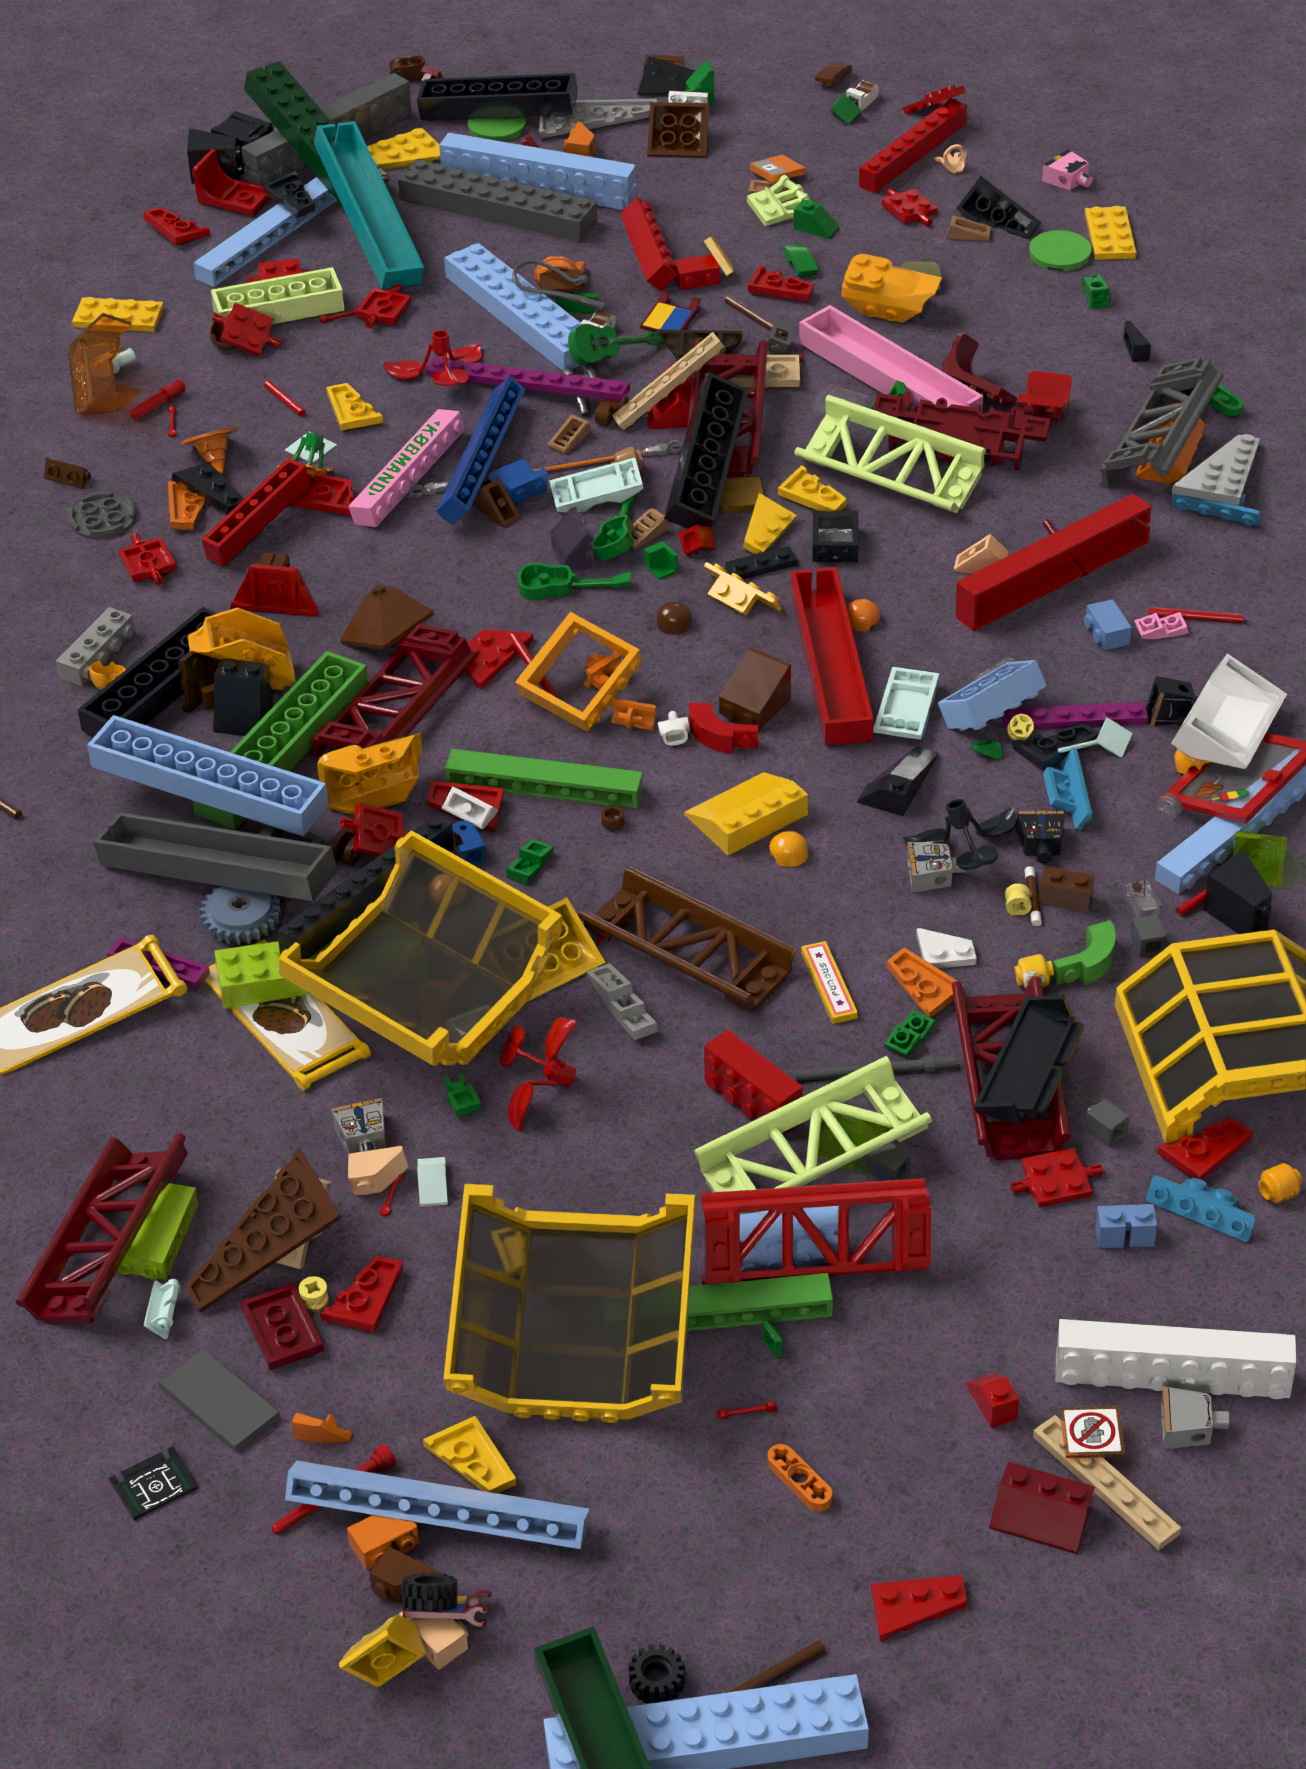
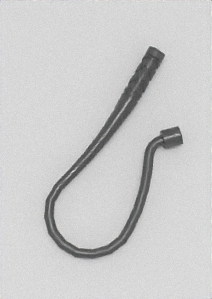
M536 259L522 261L513 269L512 280L521 290L560 297L602 312L604 311L605 303L565 292L529 288L519 283L516 278L518 269L526 264H538L546 267L573 284L579 283V285L588 283L586 274L577 277V279H572L560 269Z

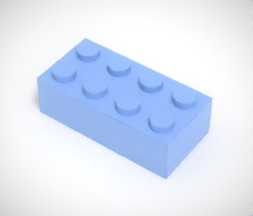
M1037 660L1007 662L938 702L948 729L958 728L959 731L973 728V730H978L985 727L988 720L1002 717L1005 710L1014 709L1022 705V700L1031 699L1039 695V690L1046 687V683Z
M838 1206L803 1208L838 1256ZM768 1211L740 1215V1245ZM782 1213L740 1263V1271L782 1268ZM793 1215L794 1267L822 1263L829 1264Z

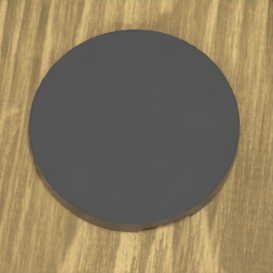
M97 492L80 498V502L73 508H70L68 512L71 529L83 537L94 539L109 538L121 534L132 526L136 518L133 502L128 497L123 498L113 495V492Z

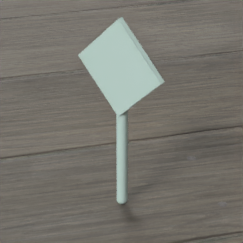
M1106 718L1096 740L1059 748L1058 752L1063 753L1070 751L1071 748L1080 749L1098 744L1122 758L1132 732Z

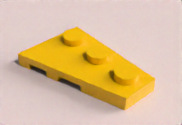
M803 465L778 487L779 496L817 511H842L847 506V498L831 486L823 485L820 482V478L815 474L812 476L808 474L807 468Z
M759 493L742 547L753 554L767 552L795 521L797 515Z

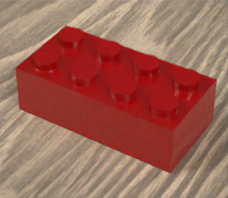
M728 1029L704 1045L705 1083L710 1089H716L721 1093L728 1103L739 1107L747 1118L756 1120L803 1097V1086ZM793 1128L782 1132L783 1136L789 1131H791Z

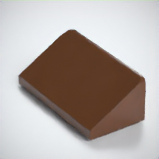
M579 269L563 271L572 279L582 276ZM556 272L540 273L539 275L540 289L559 292L585 290L584 284L570 283Z

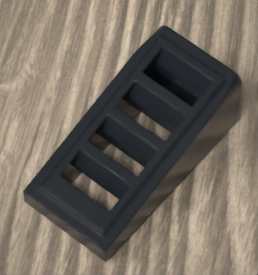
M1130 320L1125 321L1123 340L1132 362L1149 361L1150 343Z

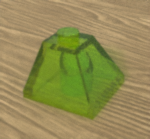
M1236 831L1233 857L1241 851L1246 852L1266 885L1281 888L1287 837Z

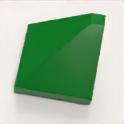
M993 739L970 745L971 749L998 760L1003 759L1001 744Z
M768 1321L763 1322V1342L772 1354L779 1359L782 1357V1333Z

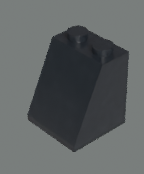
M189 129L187 155L191 184H195L193 176L194 166L212 149L217 151L218 162L222 170L232 179L239 181V175H243V164L238 161V158H241L240 145L236 144V138Z
M221 659L214 674L213 731L215 733L246 736L273 707L268 665Z
M1241 851L1208 874L1204 911L1237 934L1268 931L1269 914L1272 909V892L1247 853Z

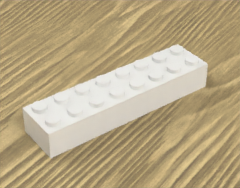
M1059 1319L1055 1382H1063L1068 1385H1075L1077 1383L1092 1384L1097 1387L1121 1386L1126 1389L1149 1388L1155 1391H1162L1163 1387H1172L1195 1392H1207L1214 1395L1236 1394L1243 1397L1264 1396L1272 1399L1290 1398L1296 1367L1295 1335Z

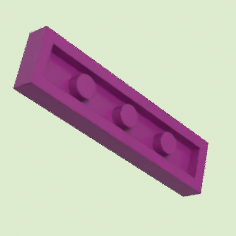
M120 937L107 953V956L111 957L138 943ZM162 951L178 978L183 980L189 988L197 990L210 974L209 966ZM142 952L156 976L167 980L151 952Z

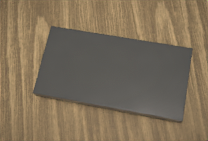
M204 1349L200 1350L159 1382L160 1389L234 1452L239 1451L280 1418L279 1412Z

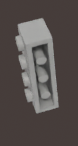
M108 607L56 660L58 677L83 686L91 679L90 665L100 661L104 666L108 659L120 650L125 641L134 635L135 627L132 615Z

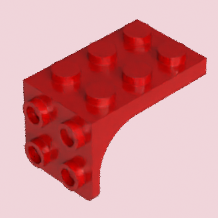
M210 150L193 168L195 193L198 203L254 216L270 199L263 192L262 186L229 177L219 165L216 150Z
M1030 371L1026 393H1019L1018 396L1019 406L1023 407L1025 414L1029 416H1047V418L1053 421H1060V418L1066 419L1072 377L1066 374Z

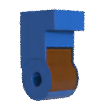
M464 820L456 822L453 825L454 845L459 850V857L472 865L485 862V844L474 825Z

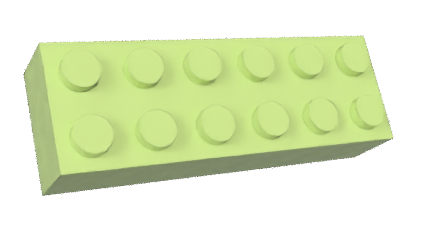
M333 267L211 290L213 311L225 317L231 312L234 302L274 318L272 324L344 311L343 291Z

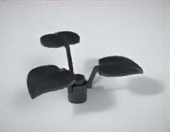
M955 799L946 804L948 816L945 817L946 830L943 828L931 829L914 836H903V840L906 846L908 842L945 844L944 841L950 838L951 825L955 829H963L971 851L960 855L957 859V865L963 870L976 869L982 865L994 863L998 859L999 854L997 849L991 845H984L978 849L975 848L968 830L969 821L975 826L976 833L981 836H1002L1014 830L1017 825L1015 809L1012 806L1006 811L978 824L972 816L970 809L967 808L965 800Z

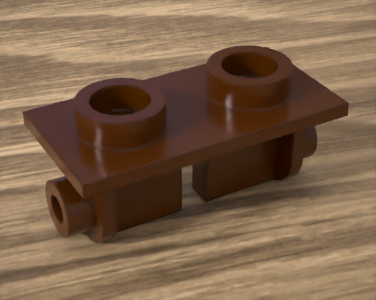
M51 458L45 459L44 479L80 489L83 488L85 480H90L91 473L84 467Z

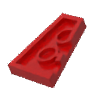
M159 207L143 211V219L175 245H182L185 242L210 235V228L204 226L201 229L196 226V222L180 220L179 215Z

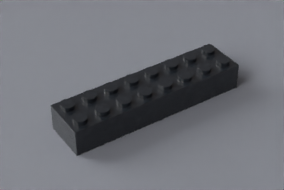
M575 73L423 79L417 97L420 120L430 121L437 119L454 120L465 118L468 120L469 118H510L514 116L530 117L540 115L543 117L550 115L567 116L573 114L578 96Z
M710 372L700 384L664 519L687 529L695 525L712 527L714 524L748 389Z
M204 607L199 609L78 708L81 731L94 737L113 715L146 725L185 693V691H181V674L179 672L178 660L190 651L188 635L203 626L205 617L217 613Z

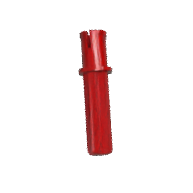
M177 379L167 387H161L159 392L129 410L130 416L134 420H138L162 404L170 403L172 398L186 391L185 384L180 379Z

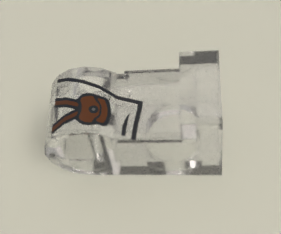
M1145 879L1126 883V897L1135 918L1143 917L1144 911L1150 910L1153 915H1158L1160 920L1162 903L1160 898L1156 897L1154 892H1152L1150 882Z

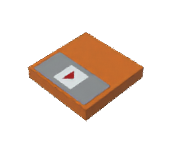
M784 155L750 163L751 171L772 183L778 182L783 175L794 178L805 174L804 166Z

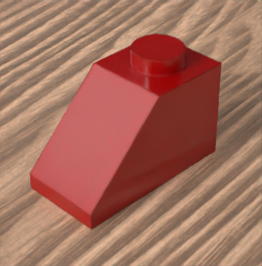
M992 1373L966 1382L969 1391L990 1428L1017 1420L1019 1398L1006 1376Z

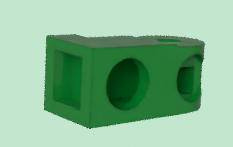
M1097 274L1092 277L1082 276L1081 288L1088 299L1090 309L1109 307V287L1101 275Z

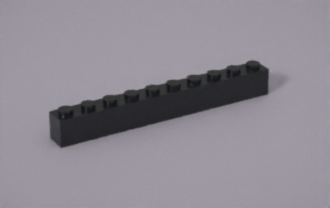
M431 818L413 831L449 852L454 850L452 823L442 821L440 818ZM395 845L278 929L280 955L284 950L289 949L297 942L300 944L301 959H308L334 940L337 935L342 934L349 927L352 920L357 919L364 913L366 907L370 903H374L381 896L396 864ZM416 857L403 887L433 865Z

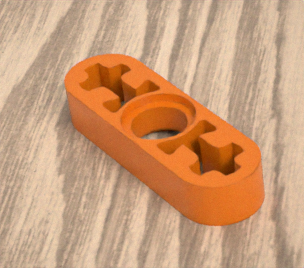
M785 1444L772 1446L767 1454L769 1469L809 1509L815 1512H823L829 1509L832 1505L831 1487L791 1447ZM786 1457V1463L781 1459ZM804 1474L808 1479L803 1483H797L792 1480V1476ZM814 1493H815L817 1496H822V1495H824V1499L822 1500V1499L819 1498V1497H817V1498L814 1499Z

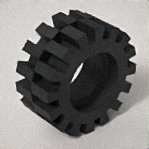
M437 1573L405 1576V1578H402L401 1604L404 1608L409 1610L417 1609L419 1612L427 1610V1612L437 1610L440 1612L443 1609L450 1610L451 1607L455 1608L457 1605V1578L451 1575L447 1576V1574L437 1575Z
M654 1644L648 1645L649 1651L647 1652L644 1647L639 1649V1656L634 1654L632 1662H629V1684L632 1693L635 1692V1697L638 1700L644 1697V1703L649 1704L650 1700H654V1703H659L662 1699H664V1702L670 1701V1696L674 1699L678 1698L679 1691H683L685 1683L684 1661H681V1655L679 1653L674 1655V1649L671 1647L665 1651V1645L659 1644V1649L655 1650ZM652 1668H662L668 1672L669 1676L663 1681L654 1682L646 1679L645 1674Z

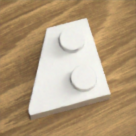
M921 928L917 929L916 935L922 959L936 968L976 965L977 958L972 940Z

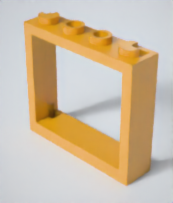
M570 612L515 681L519 695L588 732L595 723L600 721L601 715L606 708L612 706L613 700L619 691L626 688L633 673L639 671L638 667L643 661L640 649ZM578 632L625 657L583 712L536 687Z

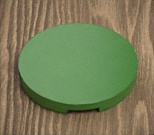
M522 116L468 119V130L471 135L501 142L520 136V133L526 127V117Z
M1063 230L1048 231L1032 239L1029 246V256L1035 264L1042 268L1048 269L1051 267L1070 271L1088 263L1091 256V244L1085 237L1074 232Z

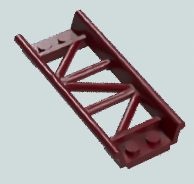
M696 339L695 346L698 345L702 341V339ZM765 340L760 341L756 355L718 354L703 364L701 369L692 373L687 429L697 391L705 379V374L710 372L726 380L736 375H754L753 388H746L749 390L747 397L752 399L751 413L743 410L737 434L738 438L750 431L749 446H734L727 476L744 477V474H752L754 463H758L760 460L768 342Z
M418 624L410 633L402 638L398 643L399 649L333 722L327 721L312 738L313 748L310 751V755L317 758L328 745L340 748L359 745L364 749L407 737L477 657L476 653L471 651L466 638L459 637L457 631ZM410 656L424 681L392 674ZM422 659L443 664L431 675ZM384 683L407 687V689L375 694ZM413 697L404 708L400 709L376 705ZM360 711L391 717L394 720L382 733L369 729ZM353 718V720H354V722L356 723L357 727H356V726L347 725V724H348V723L350 722V720Z
M1032 977L1024 994L966 997L960 981L953 982L952 991L977 1140L979 1145L985 1147L986 1157H995L996 1160H1010L1060 1151L1064 1141L1071 1138L1061 1083H1059L1047 1109L1048 1119L1025 1120L1022 1126L1000 1119L996 1122H988L986 1115L976 1113L974 1109L976 1100L985 1084L981 1083L977 1060L993 1066L997 1056L991 1053H999L1004 1042H984L1016 1019L1026 997L1044 996L1040 978ZM994 1021L973 1037L971 1023Z
M177 1133L167 1151L132 1153L118 1138L111 1137L16 1299V1304L19 1307L25 1308L35 1320H44L47 1324L92 1323L94 1318H97L111 1293L108 1286L168 1178L176 1176L188 1155L184 1146L186 1136L182 1133ZM146 1179H151L139 1200L109 1201ZM114 1180H123L111 1187ZM133 1211L122 1231L101 1214V1212ZM91 1220L115 1240L79 1242ZM106 1252L57 1280L69 1258L74 1256V1254ZM99 1270L93 1282H78Z

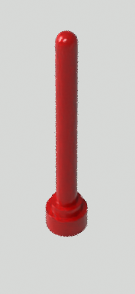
M382 1444L373 1450V1455L370 1456L369 1461L355 1470L369 1473L375 1470H387L396 1464V1459L389 1447ZM302 1504L275 1522L271 1527L274 1534L282 1533L321 1506Z

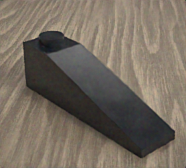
M982 176L979 177L956 208L971 221L982 222L993 228L998 227L1028 239L1042 223Z
M916 746L867 784L857 803L904 816L938 758L939 752Z

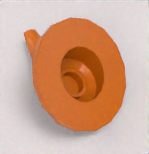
M231 427L183 440L181 445L192 444L206 463L209 462L220 474H223L229 435L239 431L238 427Z

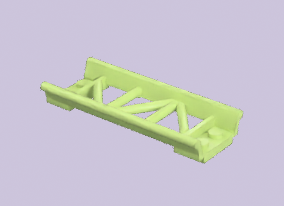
M827 395L825 399L826 415L806 449L799 447L795 449L794 455L801 457L803 460L841 471L926 501L936 507L956 514L960 509H963L982 475L981 471L985 466L984 454L986 451L983 447L831 395ZM851 422L877 430L858 464L848 429ZM887 434L909 441L869 464L878 446ZM841 439L848 464L831 459ZM913 449L895 481L872 473ZM923 450H925L935 487L934 494L904 484ZM934 450L955 457L943 479H941Z
M885 1056L695 1149L694 1153L698 1159L700 1170L712 1192L755 1190V1186L745 1171L785 1182L775 1188L800 1187L895 1140L901 1142L928 1129V1124L932 1122V1119L927 1112L920 1115L895 1081L890 1060ZM864 1093L878 1113L843 1104V1102ZM832 1112L887 1126L890 1131L855 1147ZM823 1118L846 1153L817 1166L821 1119ZM811 1119L806 1167H804L782 1132ZM771 1138L796 1174L735 1156ZM760 1211L740 1212V1215L749 1214V1213H755V1212H760Z

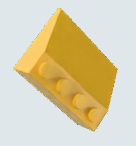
M763 772L685 811L684 815L724 853L730 855L807 816L808 794L792 780Z
M568 898L548 906L562 915V933L558 941L551 943L546 953L550 958L543 973L536 974L531 985L535 990L527 1002L606 963ZM524 918L497 931L482 961V965L515 984L523 976L538 944L539 925ZM481 939L478 942L476 948L474 949L475 953L477 952L483 939ZM499 986L505 993L508 992V990Z

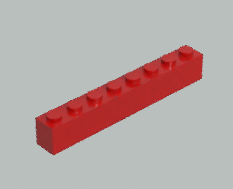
M949 99L859 167V187L876 194L966 125L967 104L957 99Z

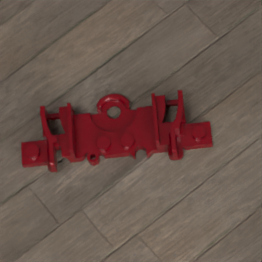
M905 392L903 397L877 393L873 407L875 411L985 448V453L990 454L991 467H994L995 464L1003 465L1004 459L1014 460L1015 470L1018 471L1021 467L1024 439L1046 442L1051 424L1050 418L1025 415L1023 407H1012L1011 413L996 411L991 406L990 412L983 414L980 412L981 405L968 407L951 404L947 406L945 398L937 399L936 405L931 401L920 399L919 405L915 408V412L911 411L913 403L911 392ZM889 435V451L895 450L897 443L905 444L909 441ZM1004 440L1012 441L1016 444L1015 454L1005 453ZM937 451L939 457L947 463H952L955 458Z

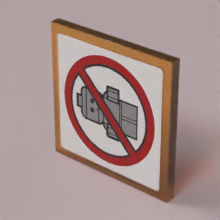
M1119 1406L1060 1408L1065 1458L1125 1457Z

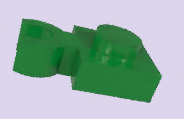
M462 1073L458 1074V1083H452L448 1077L445 1078L447 1100L456 1118L482 1110L481 1102L473 1085L466 1086L465 1076Z

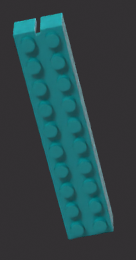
M356 122L338 123L335 141H333L335 124L317 126L314 145L381 290L391 289L395 283L397 285L398 283L401 284L402 287L420 285L424 266Z

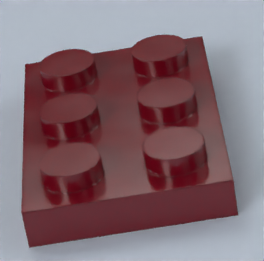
M294 1283L240 1302L241 1310L269 1370L324 1351L323 1343Z

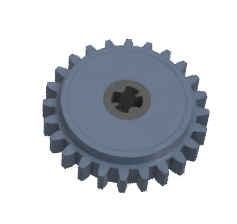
M221 886L218 889H212L213 893L207 894L206 901L201 902V925L204 926L205 932H209L211 938L217 936L218 942L225 940L227 944L235 942L237 945H240L241 942L249 944L255 939L259 941L262 935H269V929L275 930V924L280 922L281 906L277 895Z

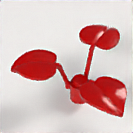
M437 330L432 333V343H428V350L422 365L417 361L410 360L392 363L384 361V367L394 378L402 380L414 379L419 377V372L425 370L431 351H433L436 356H443L445 370L436 372L433 375L434 383L440 386L464 385L468 382V374L462 369L449 370L447 359L472 363L480 362L482 358L481 345L479 342L451 350L449 333L444 330Z
M559 1017L553 1022L545 1040V1046L547 1047L545 1054L546 1060L549 1061L548 1063L519 1049L525 1038V1031L522 1026L514 1025L510 1029L508 1040L504 1043L500 1054L501 1066L508 1068L514 1062L516 1055L519 1054L544 1066V1076L548 1079L525 1081L523 1086L519 1085L514 1090L508 1104L507 1115L510 1124L516 1130L522 1131V1122L534 1093L533 1086L549 1085L555 1087L556 1083L565 1087L572 1085L576 1076V1068L567 1065L566 1062L556 1056L571 1031L577 1025V1021Z

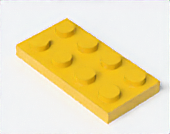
M1095 206L1085 208V218L1095 260L1136 258V249L1126 207Z
M82 298L72 324L74 328L155 332L164 305L163 302H155L153 300Z

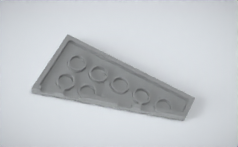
M657 99L576 100L573 114L567 116L550 115L547 117L540 115L539 139L570 133L577 122H581L588 129L649 118L650 102H657Z
M1249 434L1237 435L1175 483L1172 493L1239 506L1259 447L1260 438H1255Z

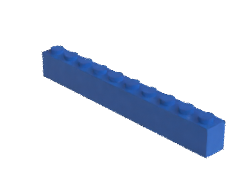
M510 375L494 389L436 509V512L452 526L470 510L526 390Z

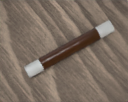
M1029 866L1024 871L1026 886L1030 889L1032 926H1040L1042 920L1035 869Z

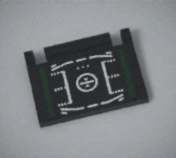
M173 1446L167 1449L171 1457L168 1460H165L164 1455L160 1452L121 1471L124 1479L121 1483L118 1482L115 1475L109 1477L112 1487L133 1520L198 1489L197 1484Z

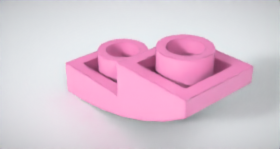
M1180 612L1161 619L1155 613L1134 620L1142 639H1161L1189 633Z

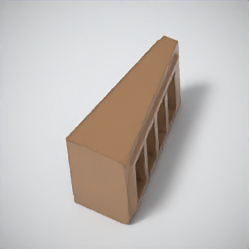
M952 216L946 238L989 241L991 226Z
M571 414L548 442L547 446L566 455L591 432L590 422Z
M651 508L633 523L634 530L632 536L637 539H634L631 549L635 551L667 531L665 515Z

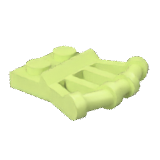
M783 175L771 188L765 187V190L747 195L746 202L761 222L768 226L787 219H794L793 209L802 199L810 200V197L807 193H804V189L800 184L793 183L788 176ZM785 187L789 189V190H787V191L778 193V192H780L782 189H784ZM796 197H797V199H794V200H791V201H788V202H785V203H781V202H784V201H787V200H790V199H793V198H796Z

